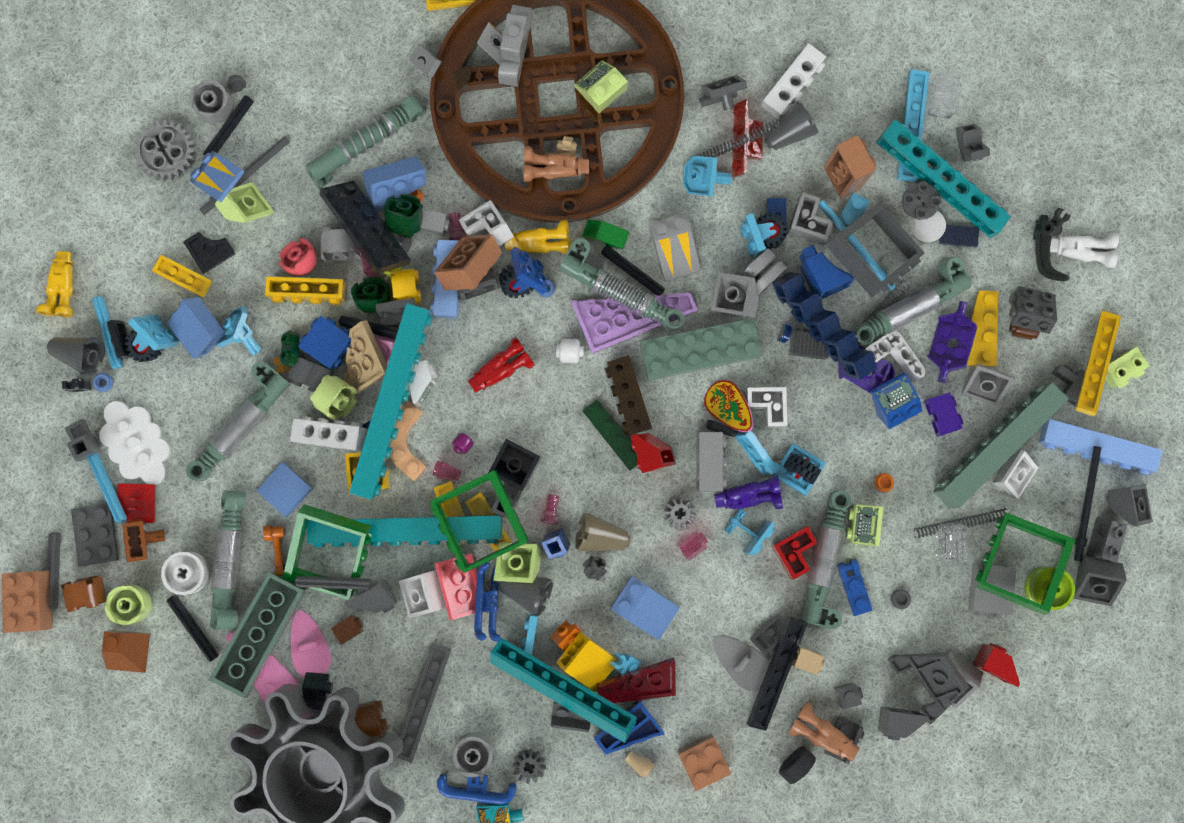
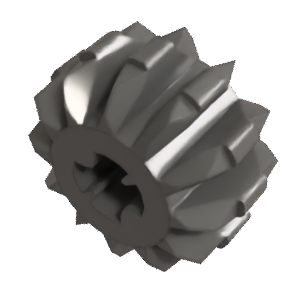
M529 749V755L526 754L525 750H522V757L516 755L515 759L518 762L513 763V767L518 768L514 771V775L521 773L519 781L526 777L527 784L530 783V778L536 783L538 781L537 776L541 778L544 776L540 770H546V765L541 764L545 761V758L537 759L540 752L537 751L535 756H533V749ZM526 762H529L530 765L534 764L531 771L529 768L525 769Z

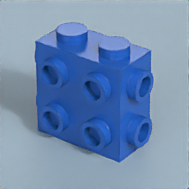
M320 316L312 322L311 330L308 334H304L301 337L298 347L334 371L335 368L338 369L343 363L342 358L346 354L347 348L350 347L351 338L349 337V330L344 327L342 329L336 327L337 322L329 316L326 319Z

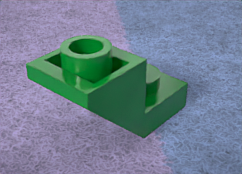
M588 219L582 237L587 240L601 241L611 248L624 249L629 231L604 221Z

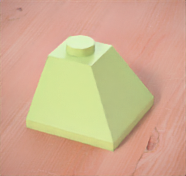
M253 182L232 188L222 202L216 201L215 203L225 219L241 223L268 216L274 212Z
M499 542L498 550L512 543ZM524 544L497 557L494 581L533 583L540 570L542 551L537 544Z

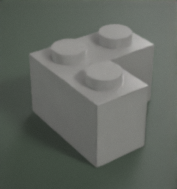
M802 192L788 230L789 234L824 245L828 240L833 221L815 216L821 198Z

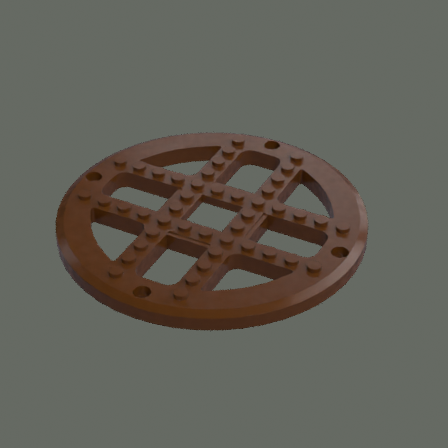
M477 0L464 11L448 31L436 57L441 63L431 78L430 110L435 133L447 161L460 179L486 202L491 200L495 207L521 218L559 223L565 219L568 222H574L603 215L620 207L645 189L657 176L669 158L679 134L684 109V81L681 65L668 34L655 16L638 0ZM512 5L529 7L532 10L549 6L563 7L567 14L571 53L534 57L530 26L518 87L514 86L518 118L473 123L465 122L461 116L460 97L463 93L475 90L513 87L499 83V64L470 67L472 72L471 79L467 87L462 91H459L452 72L466 67L471 55L478 46L477 41L488 22L494 27L498 26L507 18V13H511ZM585 10H591L618 25L633 39L640 49L600 54L593 52L589 46ZM601 61L612 65L622 75L647 73L652 77L655 99L651 103L605 108L598 113L575 88L578 114L540 117L537 84L574 80L575 84ZM670 81L675 85L673 88H667L664 83ZM444 105L450 106L449 111L445 113L441 112L440 108ZM651 127L635 156L609 179H605L600 143L601 135L607 131ZM564 136L581 138L583 159H589V174H585V184L581 189L553 191L549 188L548 181L544 177L534 178L529 182V187L525 188L494 171L472 146L519 141L524 146L532 147L535 154L544 155V141L562 140ZM531 165L538 168L546 167V165ZM568 202L575 205V208L571 211H567L564 208V205Z

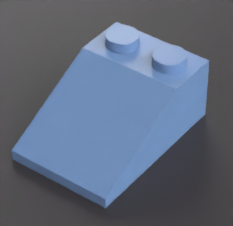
M631 576L610 609L660 640L680 607Z

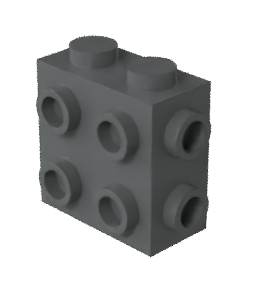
M1021 286L1017 287L1015 293H1011L1009 298V304H1011L1009 316L1012 317V325L1050 334L1057 322L1056 295Z

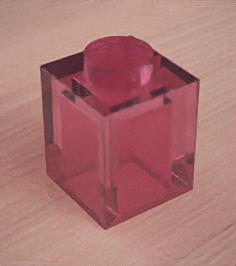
M694 532L680 542L677 547L686 559L690 561L708 548L706 545L708 541L702 533Z

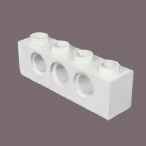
M808 43L765 97L761 107L779 120L791 108L790 104L793 101L797 102L803 95L802 89L804 87L808 88L814 81L813 75L816 72L820 74L823 70L826 56ZM802 66L809 67L810 71H804ZM796 80L799 85L794 86L791 84V81ZM779 95H786L788 100L780 99Z
M302 416V419H293L290 441L301 444L361 452L368 429L362 428L363 424L351 422L350 425H346L345 421L339 420L329 423L330 420L323 418L313 421L314 418Z

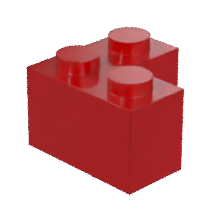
M808 526L798 529L771 545L790 579L794 580L810 571L801 553L816 545L817 541Z

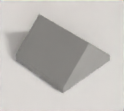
M981 364L973 365L970 367L962 395L998 407L1014 381L1015 376Z

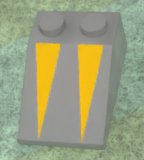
M686 213L649 224V231L664 281L701 271L692 230Z

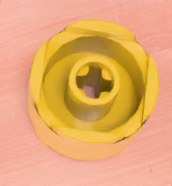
M414 268L390 270L394 301L414 298L418 306V303H421L420 289H416V285H419L418 270H414Z

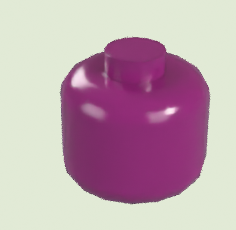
M459 433L452 441L453 450L458 454H467L474 443L468 435Z

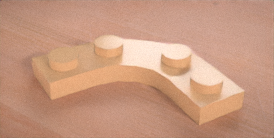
M408 401L402 407L405 410L402 421L398 420L396 428L399 429L397 438L392 440L391 447H393L391 459L402 472L415 482L427 466L410 452L406 441L409 430L423 415V412Z

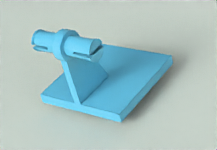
M739 509L736 515L730 518V523L724 531L731 535L736 526L750 534L753 538L743 552L753 556L754 553L758 554L762 549L763 545L761 543L765 538L768 539L773 534L775 523L765 521L755 534L740 523L746 512Z

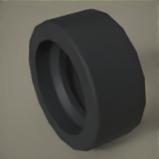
M801 746L782 763L779 768V774L789 784H794L811 770L815 764L816 757L805 746Z

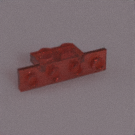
M746 99L734 105V145V138H736L739 144L737 136H739L742 142L741 135H743L746 141L744 133H746L749 139L748 131L752 138L751 130L756 135V128L760 134L758 129L760 127L763 132V122L748 119L749 100ZM763 135L761 138L759 136L758 139L755 138V141L751 139V143L748 142V144L741 145V147L732 150V177L747 174V158L753 160L762 159Z

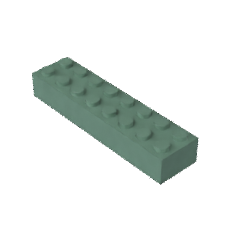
M1053 382L1046 385L1043 383L1039 387L1035 386L1029 392L1030 397L1018 402L1015 406L1017 409L1013 413L1009 412L1002 418L1003 423L999 427L997 425L989 431L990 436L986 440L984 438L975 445L977 449L972 453H967L962 458L963 463L959 466H954L948 472L950 476L945 480L941 479L935 485L937 489L933 493L949 509L960 508L1069 400Z

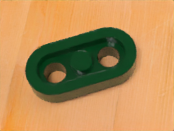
M289 330L281 337L280 360L282 365L293 367L299 356V334Z

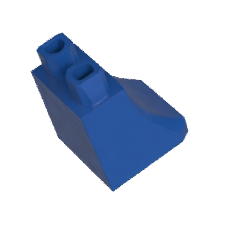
M814 245L803 249V254L799 256L802 262L800 270L810 290L818 292L821 299L850 287L856 280L850 273L832 264L823 252L817 253Z

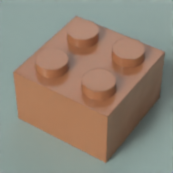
M709 735L677 751L695 791L731 775L713 735Z

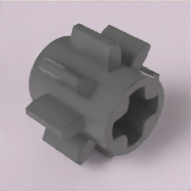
M591 555L582 564L585 567L583 572L589 579L596 578L599 581L607 573V570L604 569L606 563L601 557H593Z

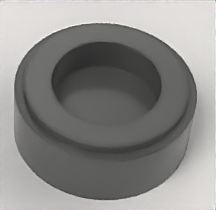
M901 589L894 591L891 595L892 605L898 609L907 608L911 603L910 594Z

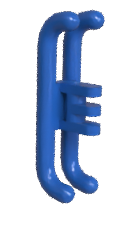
M486 562L480 565L477 572L474 633L478 640L483 641L486 639V634L482 633L483 612L489 613V637L492 641L498 642L501 639L500 635L496 633L498 586L497 581H494V567L491 574L490 591L484 592L485 572L490 568V563Z
M441 774L437 780V788L444 797L500 805L511 802L515 796L517 785L514 782L510 783L507 792L497 793L487 791L488 775L485 774L483 782H480L481 775L477 776L475 781H472L473 777H468L467 788L449 786L446 774Z

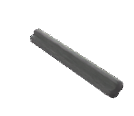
M51 532L48 535L47 570H50L49 608L51 610L58 608L61 534L57 532Z
M297 576L295 585L297 587L369 590L372 587V580L365 578Z

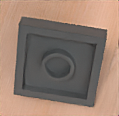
M737 75L701 86L703 94L710 99L721 97L724 111L735 108L731 93L748 88L746 80Z

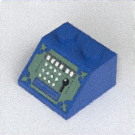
M905 372L871 390L876 413L888 429L922 412L920 398Z

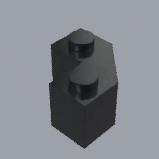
M306 672L302 684L303 698L312 709L322 710L326 700L333 691V682H330V674Z

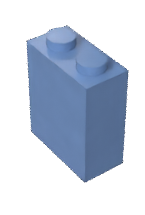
M199 297L186 298L181 301L180 307L171 314L172 317L167 323L193 359L207 355L225 334V331Z

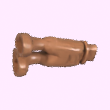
M524 146V182H530L534 178L539 177L552 180L554 178L580 177V174H589V159H581V156L577 158L567 154L547 153L538 155L533 152L532 147ZM531 165H546V167L538 168Z
M806 702L798 718L813 725L818 731L810 729L799 719H796L788 734L794 737L798 735L807 737L814 746H819L833 754L839 755L842 759L845 757L853 761L860 748L853 744V740H850L844 733L834 727L830 721L818 718L813 713V706Z

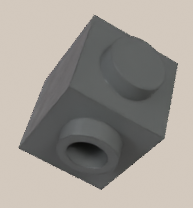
M853 682L834 687L839 707L843 710L862 705V690Z

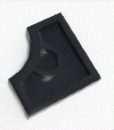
M198 232L183 241L203 274L236 254L226 238L210 240Z

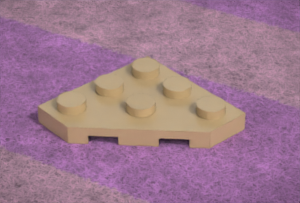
M367 320L359 322L349 331L351 344L347 348L345 362L348 363L343 380L357 390L355 396L382 379L388 366Z

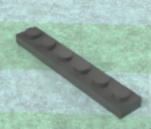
M433 643L400 735L403 748L397 757L410 763L413 762L452 650L436 643Z

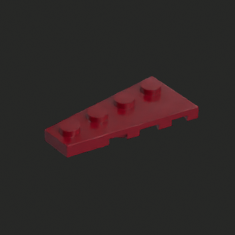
M673 657L597 683V694L612 703L676 696L675 659Z

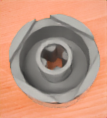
M206 79L200 81L201 83L191 89L189 101L193 110L206 122L220 123L226 121L233 110L231 95L216 80Z
M343 227L342 229L323 228V233L320 235L321 259L327 262V259H332L333 263L354 262V258L360 259V251Z
M470 733L463 736L453 751L454 765L462 775L467 777H477L486 772L494 757V748L491 741L479 733ZM472 751H475L476 755H478L475 759L469 754Z

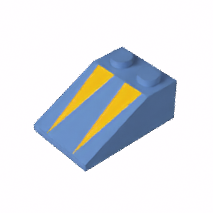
M212 151L203 157L202 165L192 171L189 181L210 197L222 202L244 174V171Z

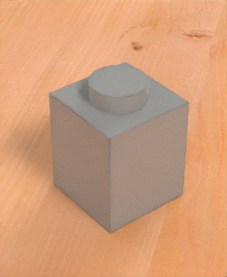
M424 210L421 232L444 236V232L449 230L450 225L447 215L445 213Z

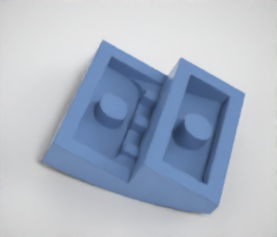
M281 462L256 491L287 518L313 488L287 464Z

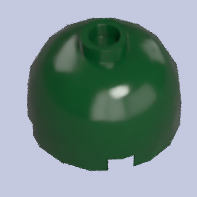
M366 277L362 283L358 284L356 282L351 289L352 299L356 307L364 313H377L376 304L390 301L388 282L385 283L381 277Z

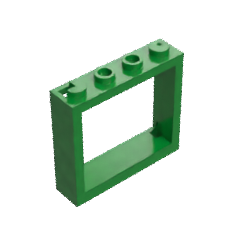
M496 470L430 501L431 513L434 517L437 516L440 522L438 528L442 535H446L448 539L446 545L451 553L454 552L456 560H454L455 564L458 566L459 571L462 570L463 573L530 542ZM490 480L518 541L469 564L441 504Z
M304 504L297 513L283 580L295 583L297 576L325 577L297 568L308 520L361 536L351 578H361L364 567L361 566L362 561L365 562L368 555V550L365 549L370 544L373 535L370 533L372 525ZM311 588L346 600H350L352 595L358 592V589Z
M1006 512L996 522L995 527L998 530L996 535L992 534L988 545L991 548L989 553L985 552L982 559L984 567L976 575L975 581H978L976 587L1046 615L1051 610L1076 539ZM1007 525L1061 546L1041 604L986 582Z

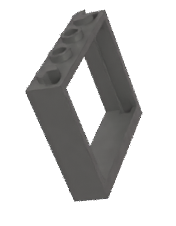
M880 202L836 235L826 245L871 298L878 292L881 294L889 289L888 284L892 287L900 280L898 276H905L910 271L909 266L913 269L921 262L919 258L925 254ZM871 219L878 224L908 259L883 281L875 275L846 241L847 238Z

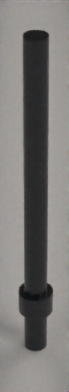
M1093 446L1078 536L1075 537L1074 543L1076 545L1074 560L1082 561L1084 547L1087 546L1088 539L1086 534L1102 449L1099 446Z

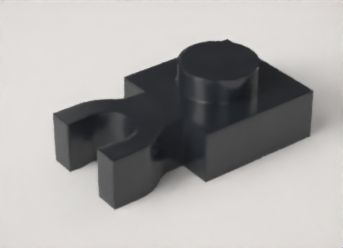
M83 378L62 381V389L72 393L90 391L91 383L84 381Z

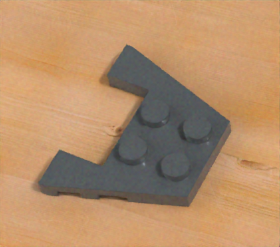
M947 653L892 655L888 658L889 663L897 674L913 668L934 699V702L926 704L920 709L923 714L929 716V724H932L969 687Z

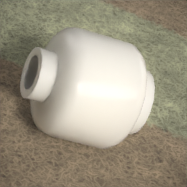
M564 338L560 343H557L556 358H559L561 363L576 364L579 362L580 357H584V346H581L578 339Z

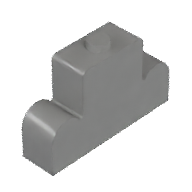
M512 5L511 13H507L500 47L502 59L498 78L501 84L518 87L533 17L532 8Z

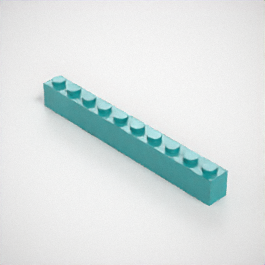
M406 303L351 484L350 494L373 500L375 496L380 494L382 485H379L381 477H385L388 467L385 466L387 458H391L393 452L391 443L392 440H396L399 429L396 428L398 420L402 421L405 412L402 407L410 396L408 387L410 383L413 384L416 372H414L415 364H419L422 353H419L421 345L424 346L427 340L425 331L427 326H431L433 320L432 311Z
M503 516L447 517L459 544L460 540H467V544H479V540H487V543H498V539H503ZM437 517L353 519L372 525L370 533L373 534L371 546H383V542H390V546L402 545V542L408 541L409 545H421V541H429V545H439L440 541H448L446 535H442L438 528L440 522ZM308 520L307 544H313V547H325V543H332V547H344V543H352V547L359 546L361 536Z

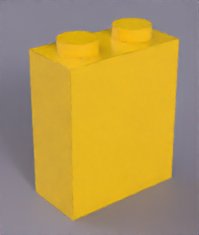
M580 631L556 663L567 674L593 692H596L597 683L603 682L615 668L610 662H616L617 659Z

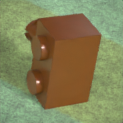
M142 518L121 521L127 563L147 560L146 546H148V543L166 541L165 536H162L165 535L164 529L146 532L143 527Z

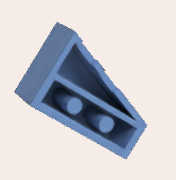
M417 156L363 171L366 198L377 213L384 209L385 201L389 197L395 195V198L401 197V194H410L426 184L425 169Z

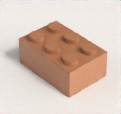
M492 234L465 236L459 240L434 273L444 290H472L479 285V282L488 273L491 266L496 263L502 252Z
M50 570L1 574L3 633L53 629L52 610L49 608Z

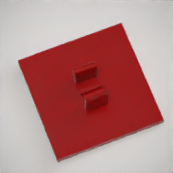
M118 483L117 497L127 520L142 518L143 523H155L156 484Z

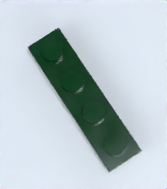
M597 399L582 412L627 469L631 471L637 466L638 458L636 451L633 450L631 441Z

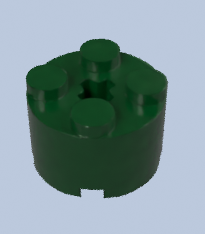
M401 194V197L395 198L394 195L386 199L384 204V223L391 233L411 238L421 230L423 204L420 203L419 198L409 194Z

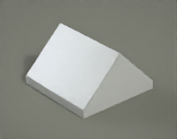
M1017 450L1007 460L993 483L1016 499H1019L1038 470V466L1025 451Z

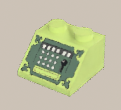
M601 61L576 82L574 87L600 113L627 90L628 81L615 67Z
M855 504L852 505V508H849L848 519L851 520L850 527H847L846 539H849L848 543L879 546L883 507Z

